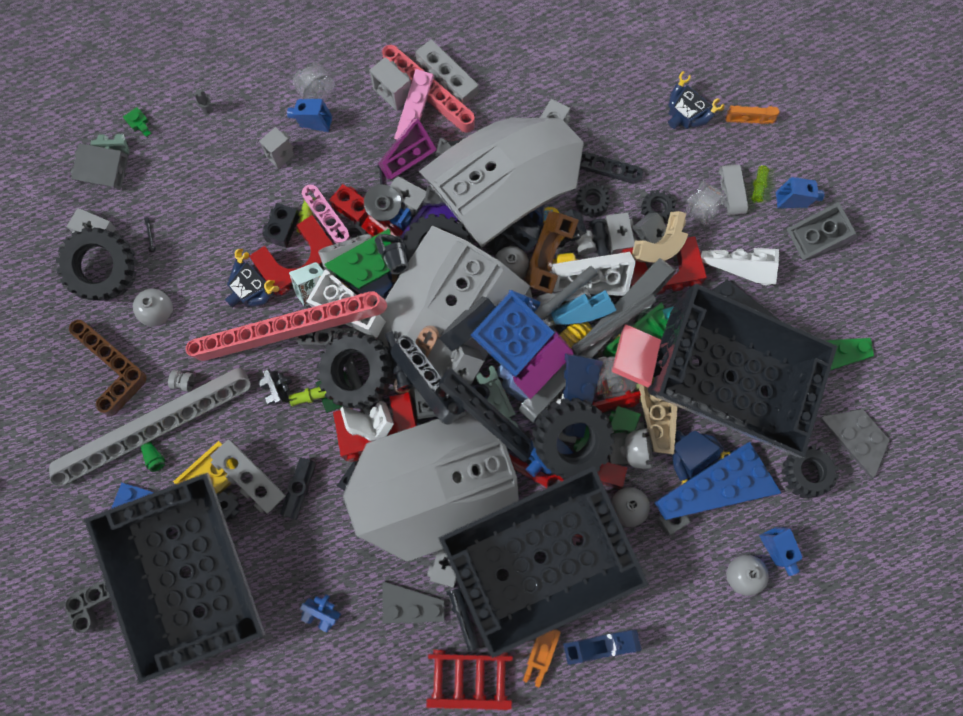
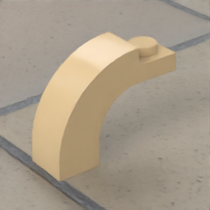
M681 211L670 213L666 232L657 243L635 241L632 251L634 260L639 262H656L661 258L665 261L676 255L683 247L688 236L687 233L682 232L686 223V213Z

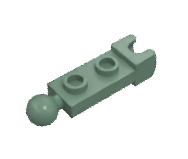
M489 367L490 376L484 378L478 372L475 376L478 384H484L490 390V396L487 401L518 428V424L510 419L515 416V412L494 367Z

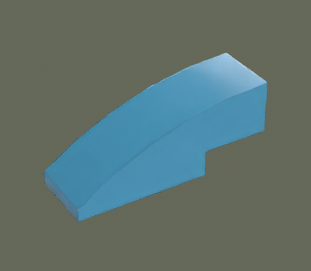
M604 290L590 299L583 294L552 311L551 315L555 324H576L601 318L616 311V308L607 291Z

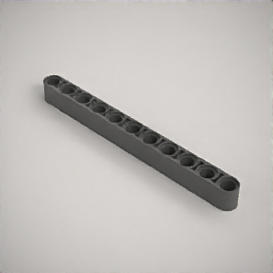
M659 258L614 305L616 311L604 316L588 334L648 293H652L655 296L673 277L676 269ZM632 318L625 324L628 325L634 318ZM624 325L578 356L596 359L605 350V347L622 332ZM566 364L531 399L527 398L520 406L519 411L531 422L535 423L537 418H541L543 416L542 411L545 408L549 410L551 408L550 404L556 402L557 398L564 394V390H566V379L564 378Z

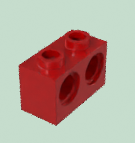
M342 184L329 199L332 208L349 220L354 221L355 224L358 221L362 225L369 216L364 208L365 196L361 197L358 195V192L351 186L347 187ZM343 198H349L347 201H342ZM360 207L364 208L362 211H356Z

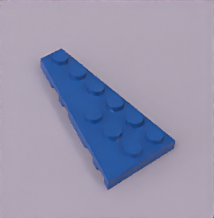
M747 442L654 503L663 518L667 520L780 494L781 491L752 444Z

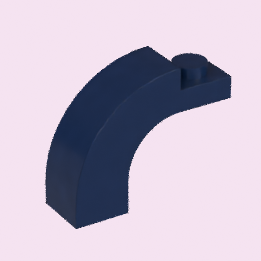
M637 629L563 644L568 665L642 651Z

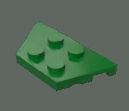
M387 229L380 234L391 235V232ZM378 235L324 264L326 269L331 270L359 290L390 273L375 243V238ZM383 242L384 247L391 244L390 242Z
M660 303L631 327L661 340L667 324L663 313V304ZM620 336L605 347V349L616 355Z

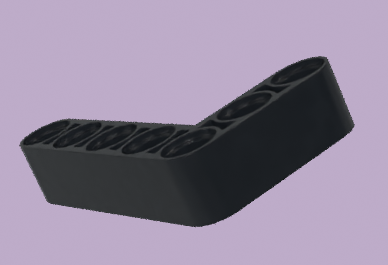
M406 335L400 336L391 349V355L442 423L449 425L469 414L438 386L442 379L414 340ZM479 383L472 386L486 400L489 398L490 390L486 385Z

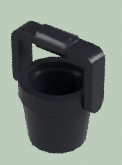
M379 234L375 238V243L391 274L405 272L409 268L407 250L402 238L394 235ZM383 242H390L391 244L384 247Z

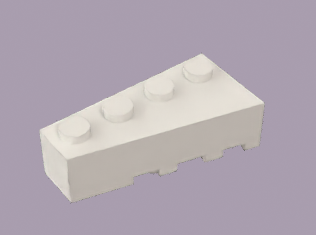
M630 252L556 263L552 266V272L558 275L554 292L563 290L589 266H592L598 275L584 286L589 290L590 294H599L606 290L608 295L624 296L630 288L635 260Z

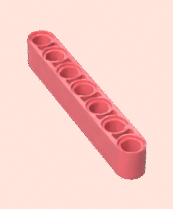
M387 45L383 48V58L386 57L390 62L393 61L402 73L405 72L411 79L410 84L416 69L424 71L394 45ZM433 79L426 101L461 131H472L475 125L472 111Z

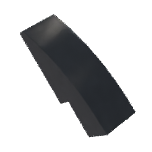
M481 297L469 310H465L438 338L451 352L472 338L471 334L496 306L488 297Z

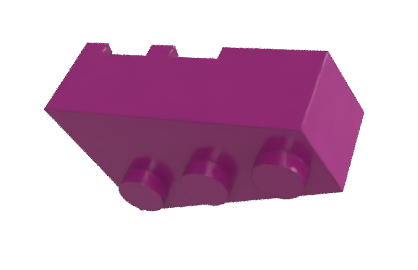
M418 118L411 121L379 161L378 165L387 179L396 177L437 150Z
M555 331L518 375L513 376L514 383L531 399L566 364L565 353L574 354L571 347Z

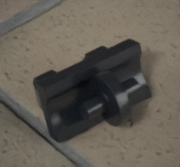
M270 369L263 371L264 376L258 382L262 389L270 388L271 393L265 396L267 404L288 403L290 400L286 392L290 391L288 385L292 383L291 377H284L283 373L279 374L278 371H270Z

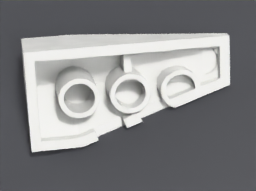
M754 248V253H747L743 249H737L732 254H729L726 250L702 251L701 259L706 264L753 282L761 283L762 285L776 284L779 249Z

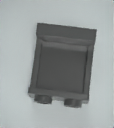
M79 143L75 151V163L71 169V179L79 183L85 182L121 190L128 155L118 150Z

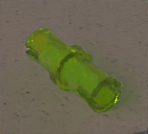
M762 165L758 167L756 179L753 181L754 190L751 198L753 202H763L764 192L768 187L769 167Z

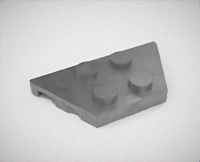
M862 409L822 417L820 420L870 478L875 477L889 439Z

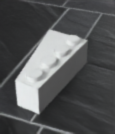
M325 269L306 302L311 307L356 296V294ZM380 315L346 323V325L377 338L386 321Z

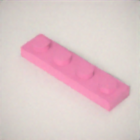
M418 69L415 70L394 139L397 140L413 119H421L433 81V74Z

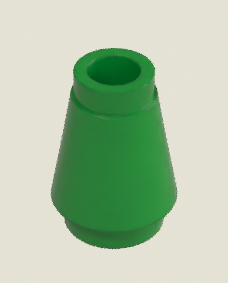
M151 442L141 445L140 448L146 468L151 472L161 470L165 466V458Z

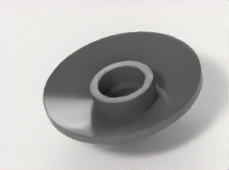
M376 185L366 193L364 208L367 214L375 220L388 221L399 213L401 199L398 192L391 186ZM384 202L386 206L382 208L379 206V203Z

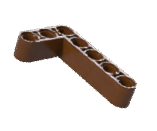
M79 319L74 320L69 325V332L119 375L97 399L95 404L99 412L106 416H114L145 384L146 374L88 324ZM97 339V342L92 345V342ZM111 350L110 355L105 357L106 353ZM125 362L124 366L119 369V365ZM139 374L138 378L132 381L133 376ZM125 388L124 393L119 395V391ZM111 402L110 408L105 410V406Z

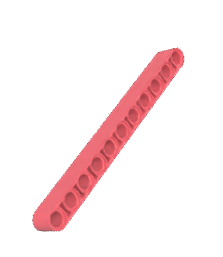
M376 292L363 293L193 339L187 343L186 353L200 361L214 359L377 316L386 311L387 302Z

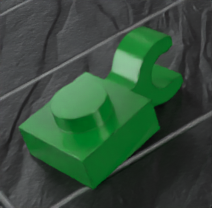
M138 107L123 116L134 132L139 129L145 137L152 134L145 125L149 122Z

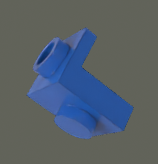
M400 208L399 213L389 221L403 231L412 221L411 210L409 208L405 210Z

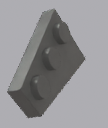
M382 581V624L444 622V600Z

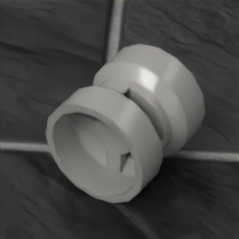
M586 231L587 233L581 235L580 239L575 240L578 244L577 250L579 255H586L596 251V245L592 242L593 235L591 231Z
M174 369L169 375L168 387L171 389L180 388L182 391L190 392L192 387L187 386L188 381L194 382V374L189 372L184 374Z

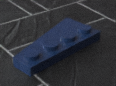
M565 353L566 370H564V378L566 379V390H564V398L572 401V398H579L581 401L586 400L592 404L603 361ZM574 423L564 428L562 433L567 436L583 438L587 425L585 423Z

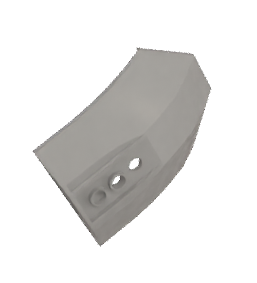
M511 117L494 122L466 137L419 172L482 248L530 212L554 198L577 188L584 143L561 118ZM494 163L496 168L493 171H487L486 167L488 164ZM474 175H480L478 180H471Z
M431 226L409 260V268L401 273L385 299L387 308L380 316L386 323L375 339L381 340L384 343L383 346L389 348L385 334L393 331V334L394 331H397L398 338L403 335L409 336L414 342L426 326H434L440 335L481 297H488L497 306L505 298L509 290L525 295L530 285L500 261L468 241L435 226ZM459 279H464L467 282V287L460 289L457 287L456 282ZM450 295L457 298V303L454 306H449L446 303V298ZM430 331L425 333L427 337L423 343L427 344L428 340L432 337V332ZM473 337L462 344L480 350L484 360L488 355L487 351ZM438 338L427 359L442 378V370L448 365L452 352ZM419 347L420 350H421V351L423 352V354L425 355V354H426V353H425V350H424L423 348ZM414 388L409 390V394L413 398H415Z
M470 413L449 425L436 419L367 443L343 494L356 536L406 562L443 549L438 537L519 501L517 476L506 445ZM473 465L478 468L477 476H474L471 472ZM455 471L461 474L460 483H455L452 479Z

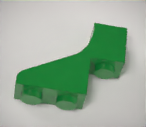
M617 406L616 411L612 410L609 422H612L611 425L614 430L612 434H629L636 430L640 414ZM586 426L584 437L580 440L577 439L573 450L576 452L581 450L588 441V426Z

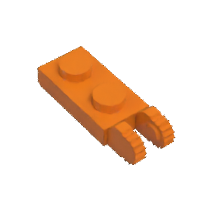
M730 106L726 114V121L773 124L780 111L777 107L772 106L767 108Z
M554 629L536 638L527 662L528 666L523 678L524 682H528L532 668L535 667L540 669L539 675L535 680V686L540 687L544 674L550 665L561 631Z

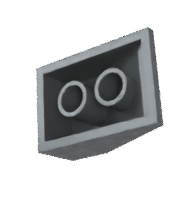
M839 202L787 228L803 261L839 249L858 239Z

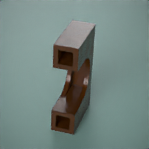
M553 211L548 212L524 279L528 285L552 294L558 279V275L552 272L555 252L563 238H573L578 219Z

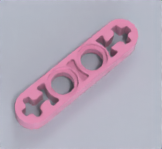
M314 185L305 186L302 190L303 198L336 244L349 240L348 230L318 188ZM311 191V193H314V196L316 198L315 201H313L312 197L308 195V192ZM323 204L326 206V209L323 212H318L316 207ZM333 218L336 220V223L333 226H328L326 221ZM337 229L344 235V239L338 238Z

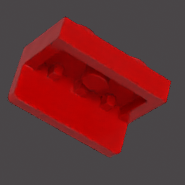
M370 215L361 226L372 236H376L387 229L394 236L400 237L403 233L401 229L389 220L377 221Z

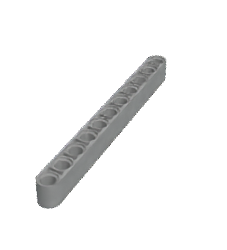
M242 368L233 369L53 461L49 465L51 484L55 486L65 485L246 392L251 385L246 371Z

